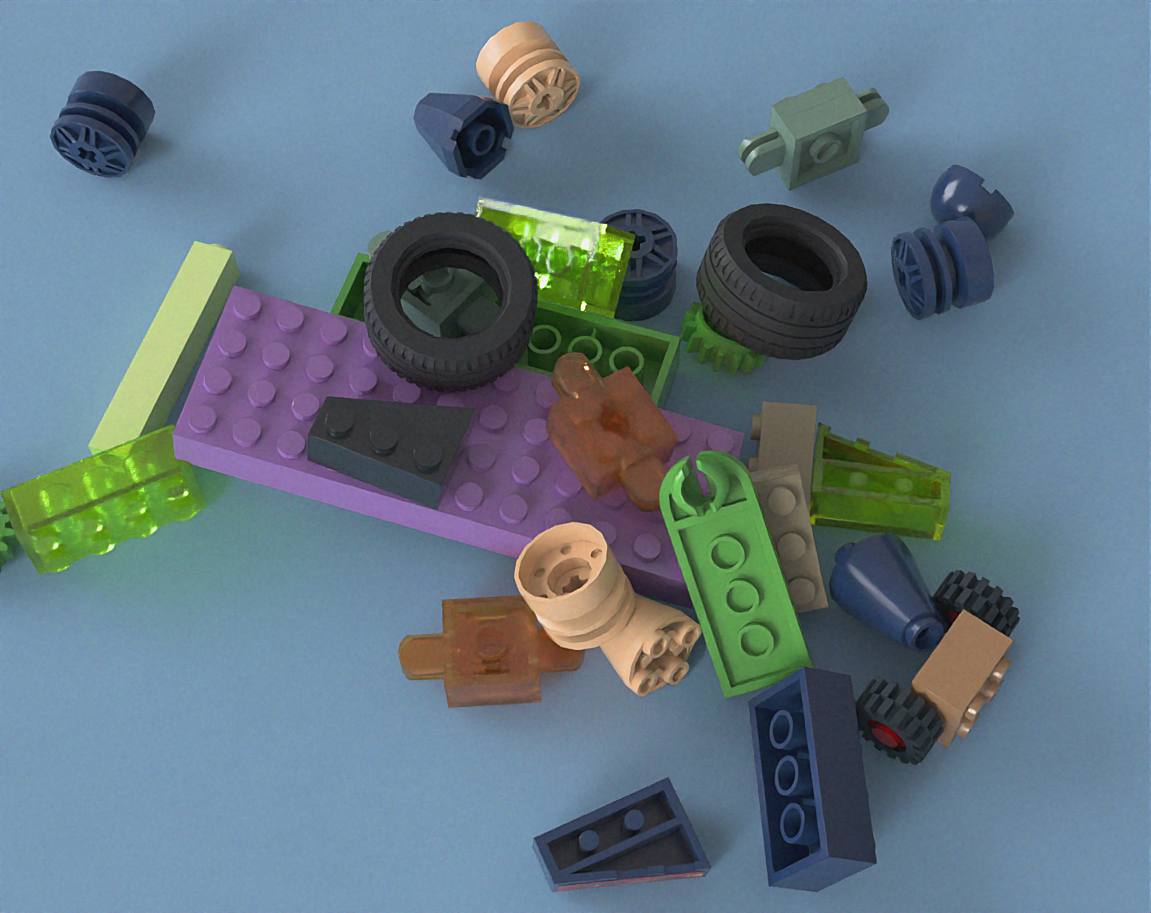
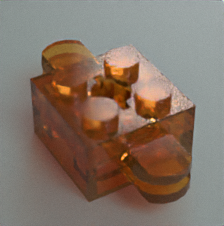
M572 352L564 354L557 360L551 377V385L561 400L551 404L545 428L546 433L593 501L623 487L640 511L655 512L660 510V488L663 479L668 473L664 464L668 463L671 458L678 435L628 366L602 379L590 360L583 353Z
M522 595L442 600L443 633L408 635L403 638L398 649L401 669L408 680L444 679L448 708L542 702L540 673L576 671L581 667L585 657V649L573 650L563 648L550 639L544 627H538L536 613L531 610Z

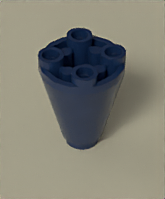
M887 532L883 535H873L856 544L852 542L846 543L838 549L834 557L836 565L830 577L829 589L831 598L842 611L904 648L913 650L916 653H926L940 643L944 636L941 616L912 552L896 533Z

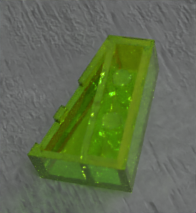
M818 422L814 445L809 518L812 525L883 534L893 532L899 536L941 541L950 508V472L898 452L895 457L870 448L871 442L859 437H857L855 442L830 433V426Z

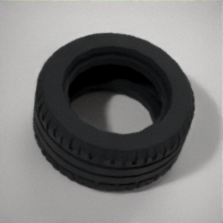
M771 203L748 205L731 212L723 218L711 238L696 275V288L703 309L711 321L726 336L754 352L786 360L813 358L835 348L842 341L865 297L868 286L865 266L859 252L838 229L804 210ZM764 273L780 277L799 289L783 285Z
M437 212L434 215L426 214L424 217L419 216L414 218L413 221L405 222L404 226L397 227L395 232H391L386 236L385 240H382L379 248L374 251L373 257L370 259L364 278L365 324L368 337L375 348V352L392 372L397 373V376L406 378L407 382L410 384L414 383L417 387H427L426 389L430 391L438 390V392H444V390H449V393H455V391L465 392L467 389L475 390L479 386L484 387L488 385V382L493 383L497 381L498 377L502 378L506 371H510L514 367V363H518L521 355L525 353L535 324L538 303V281L535 276L534 266L531 265L532 261L529 256H526L525 249L520 247V243L513 239L509 232H505L504 228L495 226V223L490 220L486 221L483 217H475V215L469 213ZM444 267L466 269L483 278L494 290L500 309L494 320L476 334L457 339L436 337L416 327L403 311L401 298L410 283L428 271Z

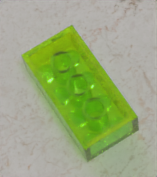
M479 197L475 217H483L486 221L494 222L495 226L504 228L505 232H509L513 239L520 243V247L525 249L526 256H529L532 261L531 265L534 266L535 276L538 281V300L611 319L614 318L635 234L602 223Z
M174 424L0 492L15 535L39 575L46 572L56 573L63 571L76 560L88 555L105 554L118 543L130 538L147 537L160 526L173 521L189 520L198 511L207 508L190 462L175 458L172 436L175 429Z

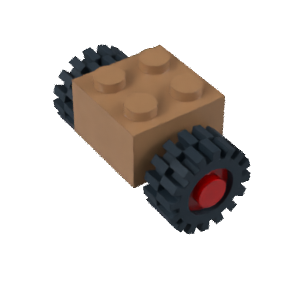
M956 570L955 573L953 571L950 572L932 596L941 616L942 626L946 634L913 679L910 689L905 686L903 689H900L898 683L892 680L887 683L884 678H878L877 681L873 679L856 701L858 730L863 731L861 736L866 741H873L875 743L873 747L881 751L884 749L887 751L888 757L895 760L898 756L902 763L908 764L911 762L913 765H918L919 762L921 763L936 741L948 748L957 735L965 739L980 716L979 712L985 702L990 703L1003 684V677L1013 662L1006 657L1013 642L1009 636L1019 623L1020 617H1018V608L1012 607L1014 601L1010 597H1003L1001 595L1003 590L1000 587H991L989 585L990 580L984 577L978 580L976 573L970 571L966 575L963 570Z

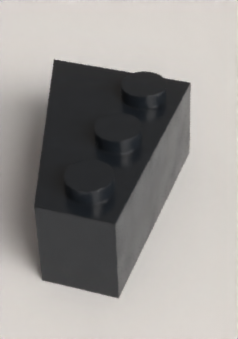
M327 396L308 433V461L438 510L471 436L476 409Z

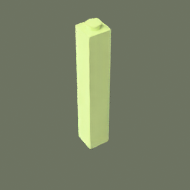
M194 241L88 445L99 468L138 479L230 295L232 287L240 275L232 250H228L220 244L209 245Z

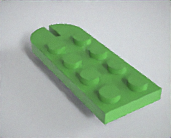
M709 450L699 452L695 461L698 470L703 471L711 493L703 495L691 456L689 455L676 462L666 474L660 488L659 503L726 699L775 685L802 667L815 668L752 476L746 466L736 457L722 451Z

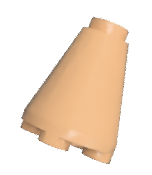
M636 594L635 609L627 625L613 639L599 645V647L624 684L638 696L643 697L663 687L666 683L674 686L683 680L689 670V664L686 661L702 629L697 622L682 611Z

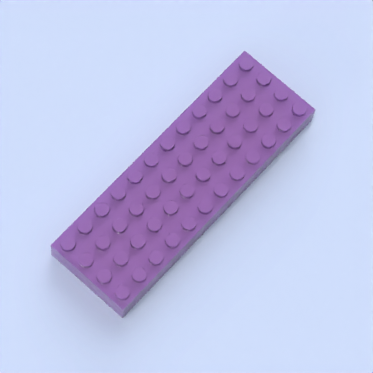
M233 285L172 434L175 460L517 559L525 546L538 534L556 525L572 522L589 524L603 534L635 593L695 610L659 503L661 484L670 468L680 459L690 455L703 495L708 494V483L703 471L698 470L695 461L699 452L709 450L722 451L739 460L745 433L515 366L510 371H506L502 378L498 377L497 381L493 383L488 382V385L484 387L479 386L475 390L467 389L465 392L455 391V393H449V390H444V392H438V390L430 391L426 389L427 387L423 386V388H420L414 383L410 384L407 382L406 378H400L396 372H392L388 365L381 361V357L377 355L375 348L370 342L365 323ZM327 396L476 409L471 436L438 510L308 461V433Z

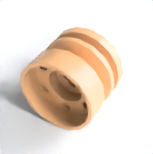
M533 21L517 22L500 30L482 48L476 62L479 78L495 99L508 105L514 126L523 129L540 127L553 121L566 111L575 100L580 88V76L564 54L559 51L558 46L543 26Z
M566 523L556 525L538 534L525 546L516 562L514 579L519 592L531 610L536 613L538 621L544 627L549 638L560 647L573 650L595 648L613 639L627 625L634 612L636 594L628 577L617 562L603 534L589 524Z

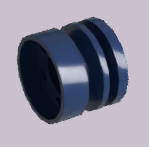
M104 71L85 72L78 77L70 92L67 105L62 108L58 120L55 121L51 129L50 139L58 153L75 167L101 177H121L129 171L133 158L138 152L140 142L144 140L156 112L152 101L144 91L131 81Z
M641 209L621 210L606 216L595 226L589 240L590 285L594 301L598 308L606 314L624 321H644L659 315L670 305L676 291L678 248L675 232L670 224L660 216Z
M963 216L938 223L934 227L933 233L930 229L923 227L913 233L904 232L897 234L893 238L891 264L894 280L903 304L913 318L922 320L929 318L934 313L940 315L950 310L951 304L961 309L986 302L991 298L994 289L992 259L980 228L971 218Z

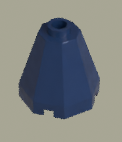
M429 93L418 102L413 116L417 131L446 168L457 176L464 178L470 176L481 180L501 163L507 149L502 147L504 138L506 137L511 140L514 131L507 104L497 99L477 95Z

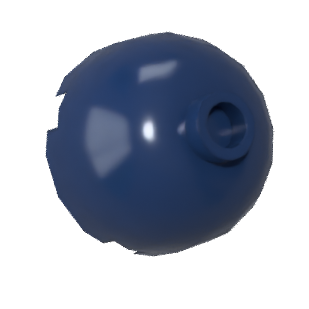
M956 164L949 167L938 179L930 199L931 214L938 223L963 216L969 217L978 225L986 242L996 237L1007 226L1014 216V211L1009 202L997 189L990 194L981 186L985 181L982 177Z

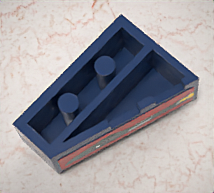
M669 777L533 838L532 849L552 892L705 877L712 868Z

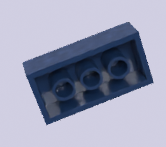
M804 666L749 700L748 705L768 886L818 892L877 864L851 675Z

